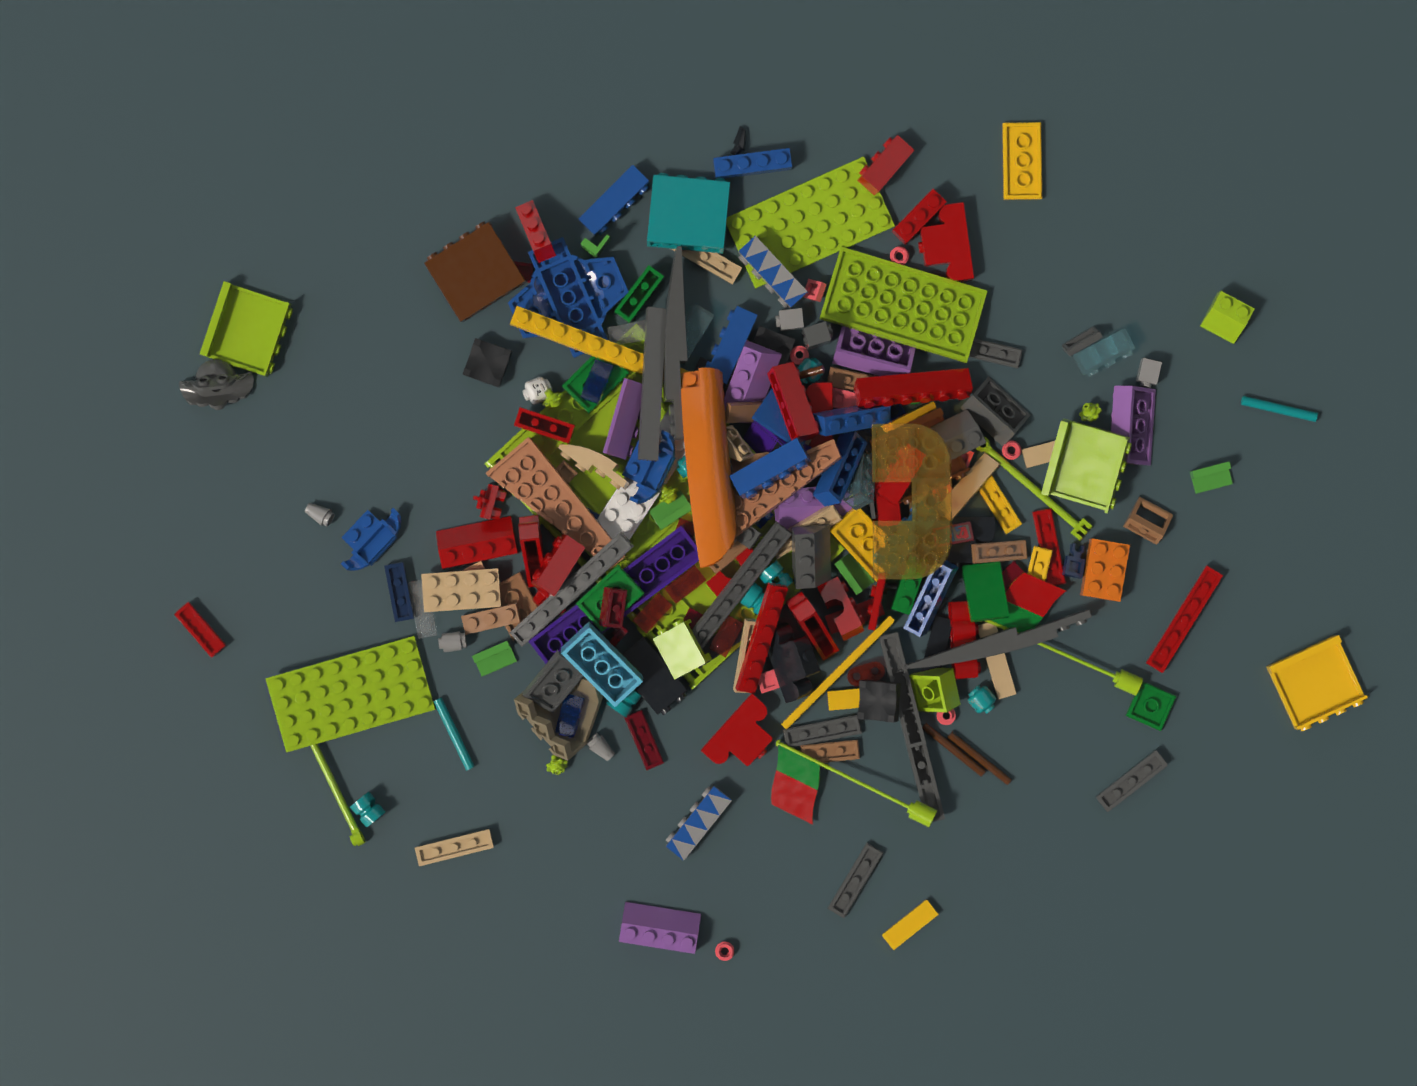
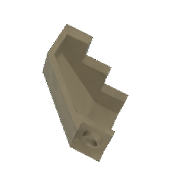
M583 676L554 713L534 703L533 700L524 697L522 693L514 699L518 715L522 720L526 718L533 726L531 730L540 740L544 738L551 746L549 750L552 754L568 761L587 744L603 695Z

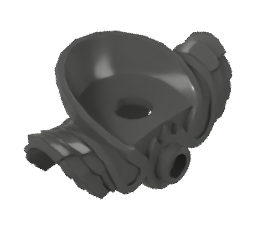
M212 359L199 367L194 381H180L179 387L182 396L190 405H198L199 407L209 405L215 410H221L227 403H236L240 399L246 398L252 390L254 379L251 372L236 374L235 370L227 362Z

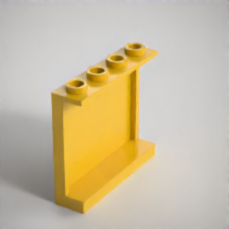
M1333 635L1266 666L1296 730L1301 729V731H1305L1312 727V723L1317 721L1318 723L1329 720L1328 716L1334 713L1340 715L1347 711V707L1362 705L1364 703L1363 700L1368 698L1367 695H1364L1341 645L1342 640L1339 635Z

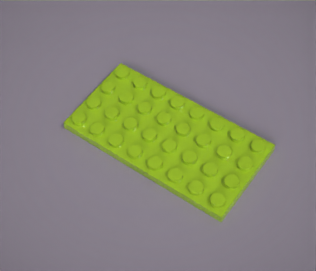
M864 156L733 214L726 219L727 228L738 251L756 235L790 273L839 252L841 246L849 248L895 227L880 191L873 195L857 181L861 176L859 172L867 164ZM749 264L745 266L755 289L766 284L762 278L758 280L751 272L753 268Z
M841 246L819 319L967 363L987 290Z
M414 636L265 678L286 753L435 710Z

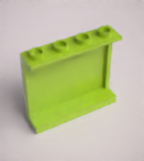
M224 281L200 355L222 360L229 365L268 377V374H272L274 370V356H278L281 345L279 341L281 337L284 338L287 330L285 323L287 319L291 318L293 312L292 304Z
M1062 419L1041 494L1046 496L1054 495L1105 510V513H1108L1111 509H1114L1117 501L1114 495L1120 489L1122 480H1119L1121 472L1124 473L1127 465L1124 459L1126 454L1129 455L1132 443H1129L1130 437L1068 419Z

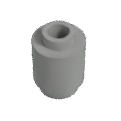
M460 631L442 633V637L438 638L439 649H443L444 652L460 651L462 648H467L465 633H460Z

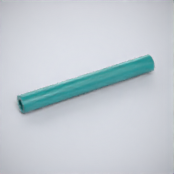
M1242 396L1241 405L1312 422H1316L1318 417L1316 412L1247 396Z
M442 697L433 701L466 771L475 767Z

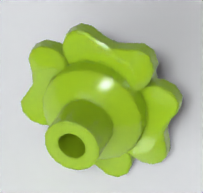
M551 388L544 391L547 397L542 404L543 406H549L550 409H553L562 403L561 397L563 393H553Z
M1085 403L1079 416L1082 421L1092 422L1097 420L1102 409L1098 403Z
M664 484L661 488L662 494L659 501L667 504L675 501L678 497L676 493L678 488H668Z
M552 755V761L546 764V770L556 775L564 773L565 768L568 767V761Z

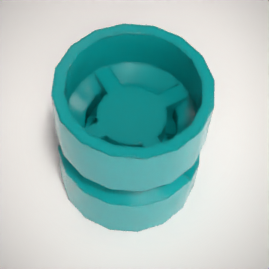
M777 560L759 576L764 584L768 582L776 583L773 579L777 576L780 581L776 584L789 586L793 582L788 573H783L784 568Z
M753 583L740 602L747 608L753 607V612L757 615L765 594L763 593V588Z
M633 690L616 707L609 701L606 704L627 718L633 710L631 705L638 703L642 696Z
M367 792L350 806L356 815L361 816L360 821L366 828L386 812L380 804H375L376 799L370 792Z

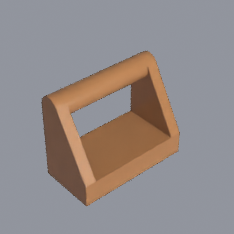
M1139 496L1123 527L1157 545L1163 538L1173 514ZM1141 505L1165 518L1166 520L1162 527L1137 515L1139 506Z

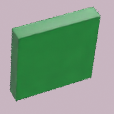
M1142 682L1125 716L1161 731L1176 696Z

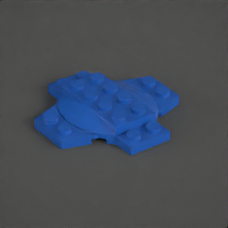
M563 237L551 242L556 256L541 263H538L533 250L529 251L528 254L535 271L530 284L508 302L512 314H514L516 306L607 340L601 326L606 314L629 292L614 257L583 260L578 256L570 254ZM519 329L523 338L541 337ZM569 347L573 358L585 354Z

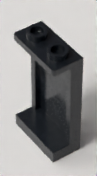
M644 637L622 654L643 675V682L636 689L657 715L660 713L665 715L672 709L671 704L675 701L679 703L687 697L685 693L688 690L678 678L674 680L667 665Z

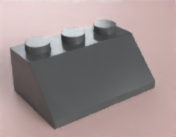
M987 377L961 406L963 411L968 410L975 422L1002 446L1016 434L1030 417V414L990 377Z
M968 410L915 435L923 452L928 455L926 458L932 469L986 443L979 426Z
M830 524L791 527L792 574L796 589L816 588L831 580Z

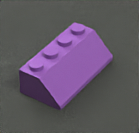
M842 326L832 364L878 376L908 374L911 371L916 348Z
M746 340L724 397L725 410L727 403L763 401L771 384L767 373L773 366L779 364L782 354Z
M624 378L603 454L626 460L627 456L631 457L634 446L630 444L632 438L636 439L639 430L636 427L637 420H640L641 383Z
M1114 386L1111 432L1130 437L1129 443H1132L1129 455L1126 454L1124 459L1127 464L1151 466L1156 389L1137 386Z
M852 485L848 486L842 502L834 504L842 517L854 507ZM816 487L801 488L777 506V509L774 510L775 522L777 521L786 529H789L825 507L813 496Z
M625 902L619 942L695 954L701 914Z

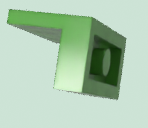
M606 235L598 247L584 238L581 242V247L595 258H598L611 241L610 236Z
M1230 462L1190 471L1195 494L1233 484L1229 471L1231 469Z
M681 490L677 492L678 497L672 503L661 502L649 510V513L661 530L691 511V505Z
M850 553L834 563L855 595H858L874 583L871 576Z
M505 641L472 656L481 676L517 662L509 641Z

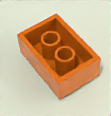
M1089 539L1080 591L1081 596L1121 602L1130 545Z

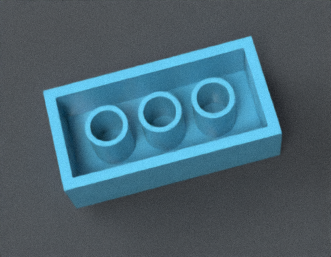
M590 622L561 647V654L614 707L643 682V675Z

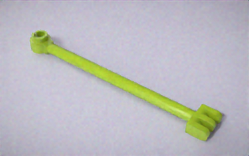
M984 437L986 446L984 448L979 446L975 449L988 454L1073 527L1070 533L1081 541L1083 538L1078 532L1080 531L1086 535L1088 532L1082 527L1085 525L1088 529H1091L1093 526L1084 518L1078 522L1049 496L1042 495V490L990 446L989 440Z
M311 745V749L351 829L352 835L349 837L352 844L360 846L366 843L319 745Z

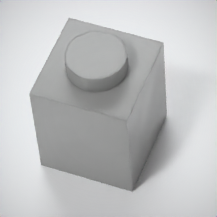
M802 308L780 310L778 312L779 315L775 316L776 327H780L781 331L804 328Z
M1142 358L1136 382H1140V386L1147 388L1157 385L1162 362Z

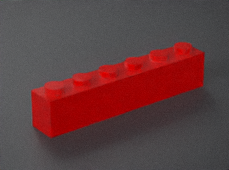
M969 368L856 378L853 388L858 408H872L881 405L885 407L893 404L908 405L914 402L928 403L936 400L942 402L949 399L963 400L970 397L973 386Z

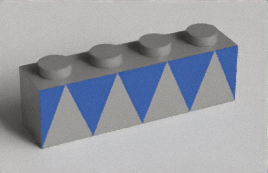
M756 235L738 251L740 261L745 266L749 264L753 268L751 271L758 280L762 278L766 282L764 285L771 294L775 292L779 296L778 302L784 308L788 306L791 309L808 293Z
M714 785L712 788L708 786L702 793L704 798L701 802L698 803L696 801L690 808L692 813L689 817L686 818L684 816L678 823L680 828L677 832L674 833L672 831L665 840L668 842L666 847L683 861L732 801L731 798Z

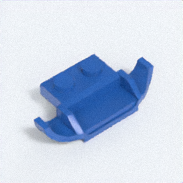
M664 430L661 431L662 439L659 444L658 461L638 460V440L622 476L637 482L636 486L639 489L629 499L635 503H644L653 498L657 492L660 493L676 459L674 457V439L670 433Z
M392 508L386 521L384 519L379 521L367 510L341 537L353 549L351 552L353 556L349 560L343 561L341 565L349 571L360 570L369 565L372 566L397 539L401 526L400 514Z

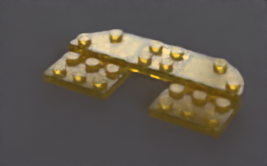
M914 423L872 424V482H912V521H873V579L923 578L937 571L945 563L951 550L952 482L950 451L942 436L928 426Z

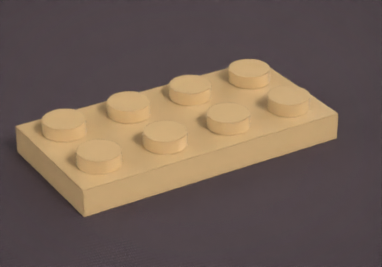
M498 568L421 574L424 612L501 607Z

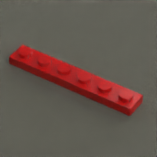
M1207 565L1204 567L1147 659L1146 664L1161 673L1164 672L1223 577L1222 574Z
M768 582L735 687L737 691L753 694L756 692L788 591L786 585Z

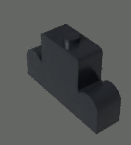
M939 517L920 541L928 543L934 540L932 528L970 522L974 536L973 541L936 547V560L943 558L961 567V563H973L971 544H976V539L980 543H987L994 538L995 517H955L952 521L946 517Z
M781 623L776 626L768 654L785 702L789 703L812 694L813 686L807 677L820 672V668L809 637L804 636L793 639L792 627L788 623Z

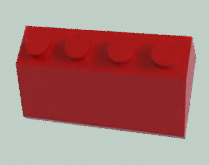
M511 516L436 531L442 569L519 553Z

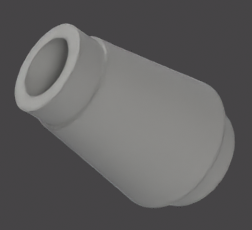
M309 503L305 509V513L321 526L325 525L328 527L335 516L331 509Z
M598 733L594 734L587 741L588 749L606 761L615 754L604 737Z

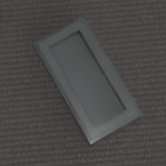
M1091 327L1062 344V348L1065 353L1072 356L1103 338L1097 328Z

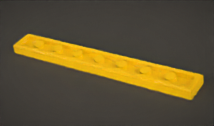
M888 615L876 627V630H873L781 725L788 729L894 623V619Z

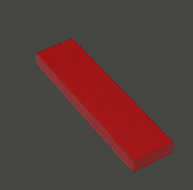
M1052 509L1032 512L1038 546L1053 550L1046 582L1055 586L1066 584L1065 576L1062 575L1063 565Z

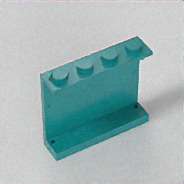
M666 173L653 175L647 246L676 249L677 246H681L682 250L723 254L730 182L720 178L707 180L705 177H696L694 179L688 178L686 175L673 177Z

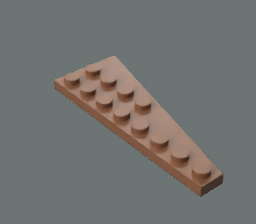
M530 437L525 439L486 472L488 477L499 483L500 486L528 505L550 524L561 530L562 533L583 545L593 556L612 540L610 535ZM624 555L623 557H621L613 566L610 567V569L616 566L620 561H622L627 556Z
M832 439L807 450L806 452L811 462L807 463L808 466L802 470L796 469L791 472V476L784 480L779 479L773 482L774 485L772 487L757 491V495L753 498L743 499L733 484L737 526L736 537L839 461L842 457L836 441Z

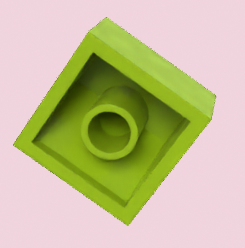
M1219 291L1200 327L1234 344L1247 325L1255 308L1223 291Z
M935 668L909 675L918 711L949 712L961 705L953 668Z

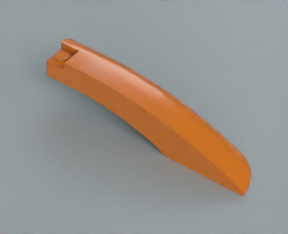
M699 368V371L681 373V403L686 467L700 568L709 567L723 559V556L729 549L731 550L734 544L737 530L733 482L730 478L732 474L726 431L723 373L715 368Z

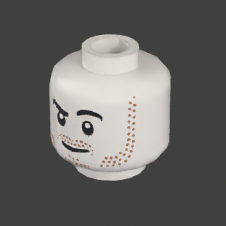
M537 377L527 381L522 392L526 401L530 400L532 404H539L544 402L547 397L544 391L549 388L552 390L548 379Z

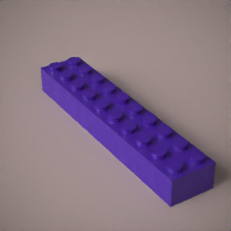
M684 524L624 568L626 573L645 592L624 612V617L699 561L696 540ZM576 605L528 642L546 664L556 651L561 652V647L588 622L601 634L611 627H607L601 632Z

